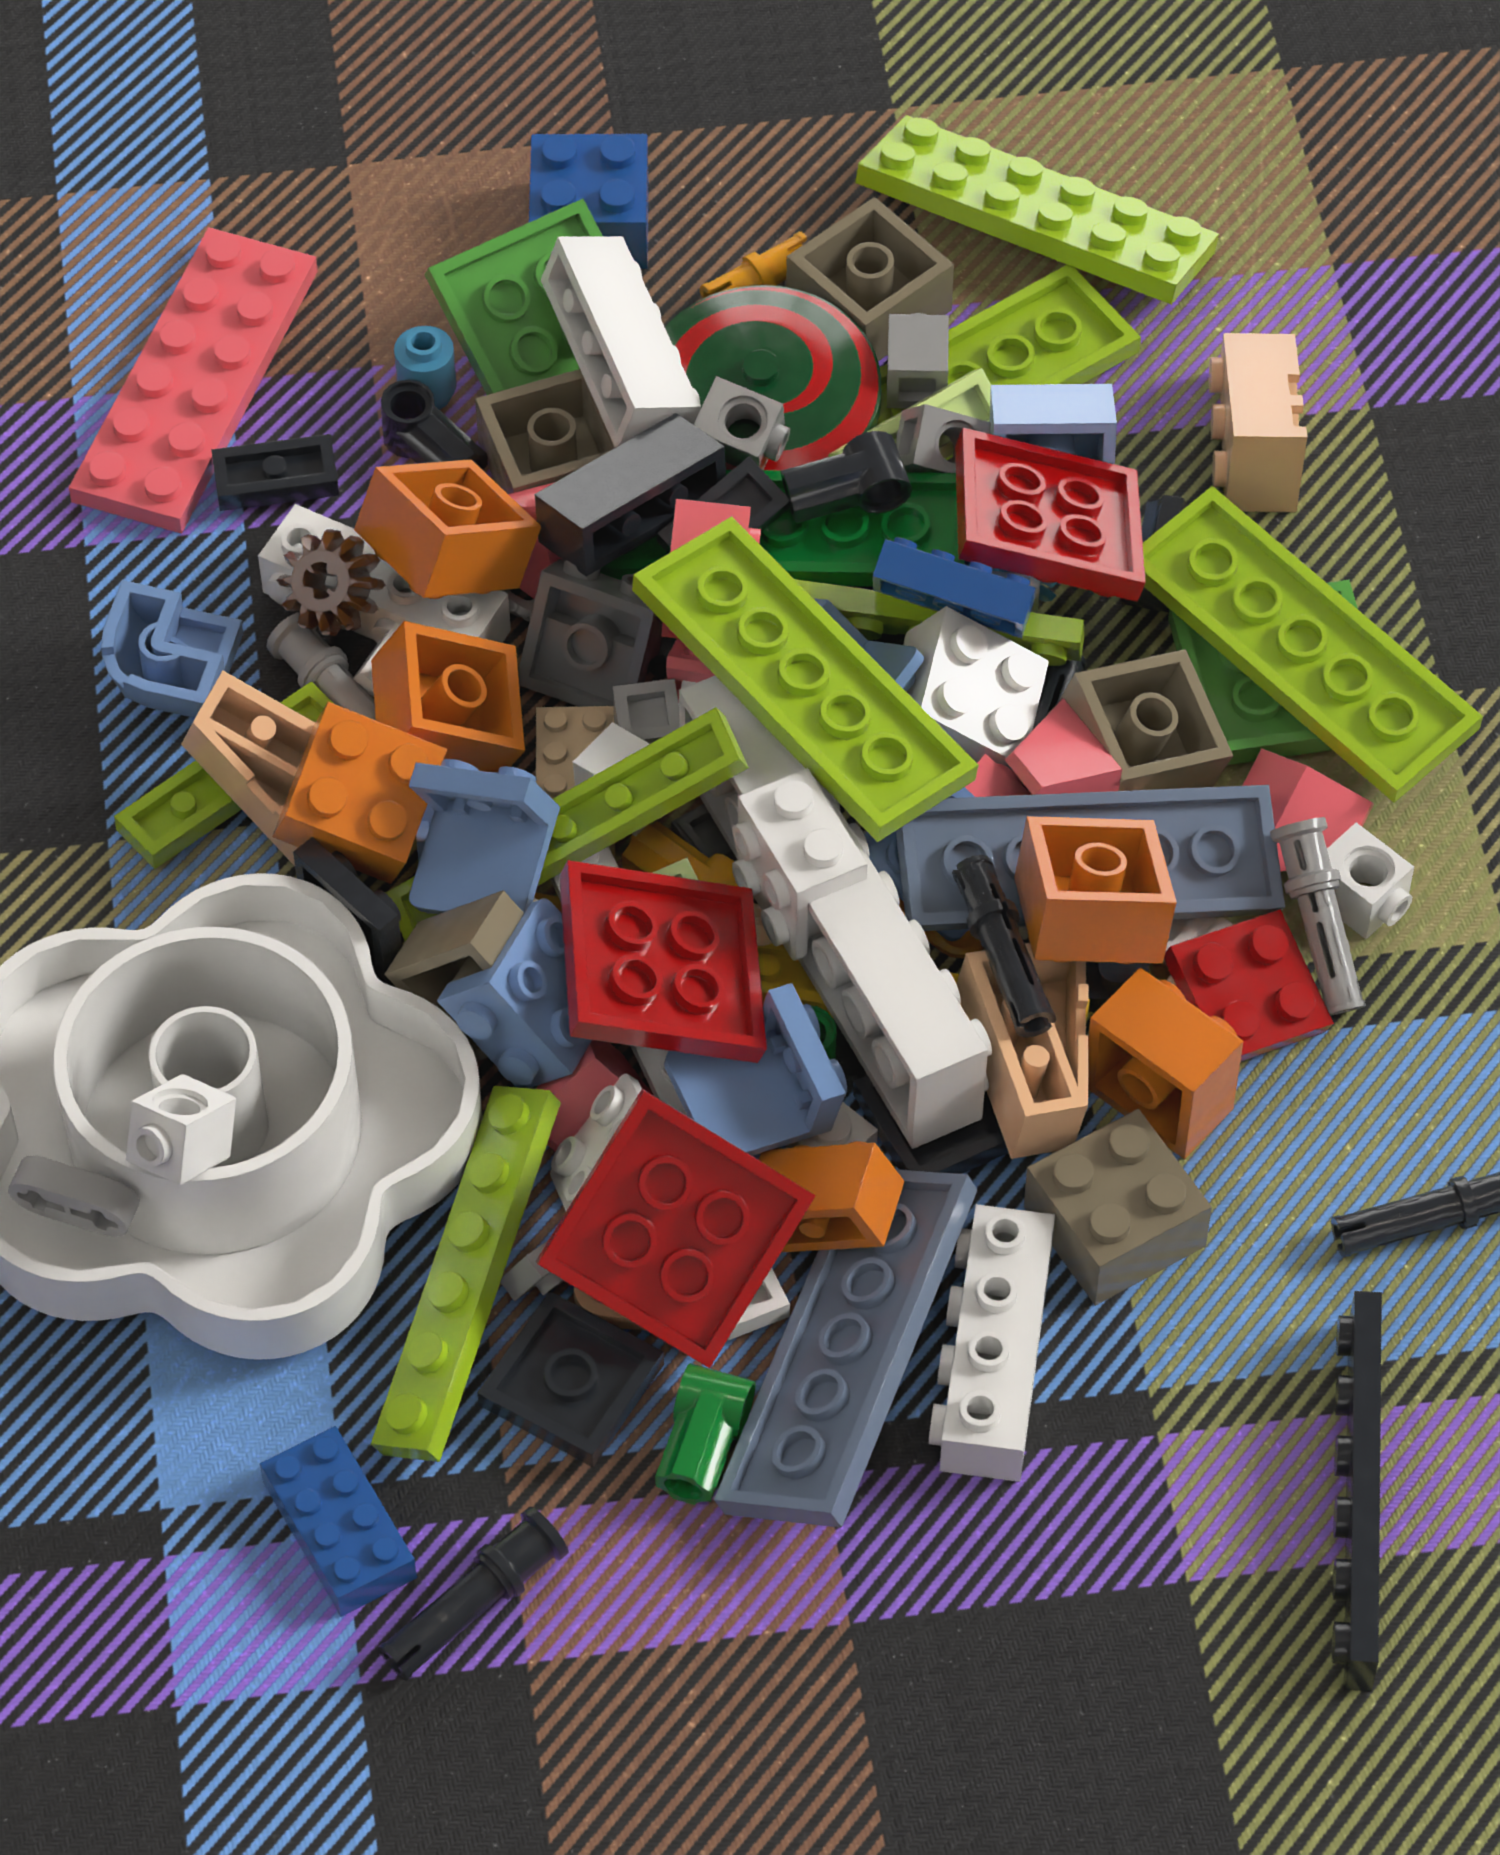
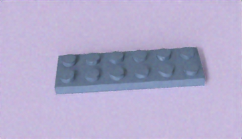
M1269 785L947 798L896 830L905 917L908 921L913 919L918 921L924 931L969 929L966 921L969 915L968 908L957 883L954 881L952 872L953 870H958L956 865L959 862L975 855H985L991 858L1002 891L1007 899L1015 903L1019 912L1020 920L1018 927L1026 926L1014 876L1027 816L1154 820L1177 902L1173 919L1264 915L1279 909L1282 911L1285 908L1277 843L1272 841L1270 831L1274 830L1275 826Z
M897 1170L905 1182L884 1247L818 1250L714 1498V1501L725 1515L842 1528L977 1193V1188L967 1174Z

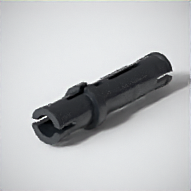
M985 855L968 857L956 865L958 870H953L952 875L968 908L969 915L966 921L969 931L975 939L980 940L985 950L993 975L1009 1009L1016 1033L1020 1037L1026 1038L1043 1034L1052 1027L1051 1023L1056 1022V1015L1044 993L1040 978L1019 932V912L1015 903L1007 899L1002 891L991 858Z
M1500 1172L1469 1181L1462 1175L1449 1179L1447 1187L1343 1216L1331 1217V1229L1334 1241L1342 1239V1243L1337 1244V1249L1340 1255L1346 1258L1357 1252L1458 1224L1463 1230L1475 1227L1480 1218L1500 1213Z

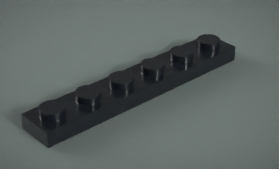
M1355 1291L1350 1316L1339 1315L1336 1330V1356H1348V1375H1337L1335 1391V1415L1347 1416V1436L1337 1435L1335 1442L1334 1475L1346 1477V1497L1336 1496L1333 1536L1334 1538H1346L1345 1559L1335 1558L1332 1596L1333 1600L1345 1601V1622L1334 1621L1331 1656L1332 1663L1344 1664V1690L1372 1692L1379 1663L1382 1292Z

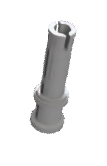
M299 613L287 617L277 625L267 640V649L274 658L284 659L297 673V682L301 688L309 682H313L334 704L375 720L374 699L353 679L354 677L348 671V658L340 648L336 646L330 647L318 634L316 627L304 629L297 624Z
M1319 817L1276 828L1270 831L1273 842L1280 843L1289 878L1284 883L1285 892L1290 895L1291 900H1298L1322 997L1330 1016L1363 1008L1366 1006V1003L1362 998L1350 952V945L1346 937L1335 894V889L1340 887L1339 881L1342 879L1339 870L1332 869L1323 836V831L1328 828L1326 818Z

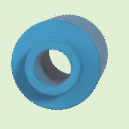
M417 326L408 329L398 337L394 345L397 381L410 379L420 381L428 386L433 393L435 406L440 410L449 403L457 386L453 341L445 331L433 326Z

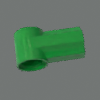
M688 1364L682 1376L673 1410V1421L675 1423L655 1475L656 1487L667 1492L672 1499L695 1505L698 1502L712 1501L733 1439L739 1440L751 1412L756 1388L755 1381L696 1364Z

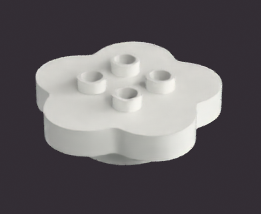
M255 873L224 878L209 883L186 895L172 905L152 925L144 929H75L42 938L26 946L0 966V1285L10 1295L32 1309L63 1319L101 1321L144 1312L155 1313L163 1317L180 1333L195 1343L215 1352L237 1358L256 1360L283 1358L300 1354L322 1345L347 1328L358 1317L370 1300L381 1275L386 1238L390 1230L403 1221L434 1206L447 1196L462 1179L483 1118L478 1066L467 1037L445 1012L431 1002L411 992L380 981L373 970L370 950L365 935L351 912L327 891L307 881L290 876ZM184 1074L232 1095L237 1100L230 1158L212 1168H208L205 1172L184 1184L178 1185L126 1161L132 1101ZM26 1156L48 1158L110 1177L131 1188L139 1197L140 1204L127 1233L123 1236L114 1237L103 1235L41 1216L20 1206L11 1198L8 1189L21 1160Z

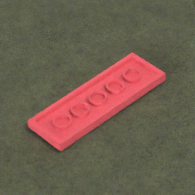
M208 227L69 486L72 503L183 533L214 473L211 449L226 448L318 272L316 256Z

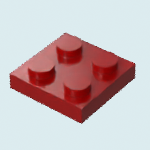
M1281 909L1172 945L1165 951V963L1176 987L1183 993L1186 1000L1209 1017L1216 1016L1226 1021L1234 1029L1237 1036L1243 1040L1241 1061L1325 1033L1334 1024Z

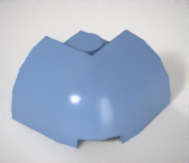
M122 580L103 628L102 658L108 674L126 698L148 708L195 718L221 672H230L243 636L242 620L182 607L180 592Z

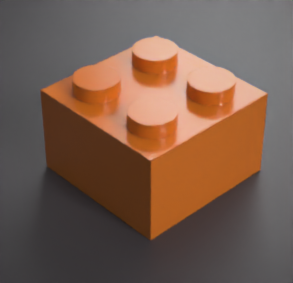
M472 460L375 467L354 530L374 549L375 554L380 559L387 562L409 583V587L413 592L423 598L439 599L447 595L467 593L488 594L491 591L519 588L541 525Z
M403 621L371 659L376 721L446 748L447 752L444 759H455L469 763L479 771L498 772L500 767H511L525 751L515 645Z
M328 701L314 724L272 837L296 847H300L313 837L330 853L334 851L342 853L351 862L356 871L392 884L407 862L427 807V803L409 787L415 763L441 766L447 749Z
M1027 816L1014 879L1034 960L1059 963L1081 961L1116 962L1120 964H1163L1177 902L1154 820Z
M1140 967L1090 1017L1088 1090L1124 1116L1139 1108L1165 1145L1185 1160L1234 1108L1243 1040L1237 1036L1234 1029L1226 1021L1216 1016L1209 1017L1188 1002L1183 993L1174 984L1167 980H1158Z

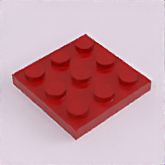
M962 428L955 446L958 559L982 563L992 569L998 568L1031 576L1045 583L1056 582L1090 590L1104 597L1115 596L1138 601L1146 582L1138 473L1136 469Z
M567 860L560 873V891L570 1037L758 1063L767 1050L752 888Z
M641 1089L541 1251L536 1263L710 1368L816 1195L654 1095Z

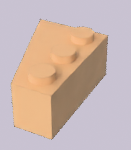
M1223 333L1221 357H1210L1209 392L1220 393V404H1212L1211 440H1222V451H1214L1213 487H1224V496L1243 512H1297L1307 444L1306 427H1299V414H1303L1304 405L1302 395L1297 393L1300 372L1295 334Z
M222 671L181 745L295 866L293 851L298 847L272 836L315 722L229 673Z
M1030 943L1025 945L1040 978L1044 993L1056 1015V1022L1051 1023L1052 1027L1043 1034L1026 1038L1020 1037L1016 1033L1009 1009L993 975L985 950L966 953L957 981L962 1009L969 1020L976 1018L981 1022L991 1042L992 1054L987 1056L986 1067L989 1089L986 1091L1011 1159L1055 1152L1074 1143L1088 1108V1036H1086L1088 984H1086V962L1071 961L1059 963L1034 960Z

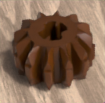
M327 529L324 531L321 540L317 536L310 534L301 537L303 554L289 551L283 555L287 564L293 567L292 575H281L276 581L280 586L292 588L293 592L285 598L281 605L287 611H300L297 622L299 626L304 629H313L318 626L323 635L336 636L341 625L346 630L352 631L361 628L359 611L374 614L379 610L375 601L369 598L370 590H382L386 584L382 579L370 577L369 573L378 566L381 560L376 554H363L365 542L362 538L350 535L344 540L341 531ZM327 576H337L336 589L328 588L326 590L325 581Z

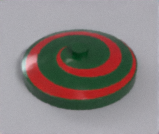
M752 285L737 287L712 294L695 302L680 312L665 326L672 345L679 351L681 365L692 388L698 392L701 407L716 376L783 403L784 426L790 428L789 438L779 460L775 462L768 459L763 470H785L828 458L829 453L847 444L856 436L866 433L877 426L881 409V372L876 353L868 337L857 323L840 308L827 300L811 293L782 286ZM741 419L734 422L729 427L728 432L737 438H749L758 432L760 426L752 420ZM725 462L726 470L736 468V466Z

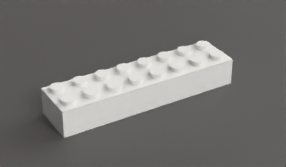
M712 676L679 690V727L717 707L726 716L746 760L748 769L700 795L701 800L738 859V848L732 833V827L738 824V796L797 773L805 768L716 676ZM816 780L867 862V879L809 903L807 956L798 960L911 1148L914 1149L982 1119L984 1091L989 1089L986 1067L987 1056L992 1054L991 1042L981 1022L976 1018L969 1020L962 1009L960 993L950 972L947 969L938 970L931 959L929 943L921 925L915 919L908 921L900 909L899 895L892 878L886 871L878 873L869 859V847L860 827L856 823L848 825L840 812V803Z

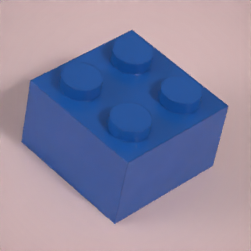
M531 134L529 222L580 199H584L603 237H623L633 260L639 264L640 269H647L649 193L647 134Z

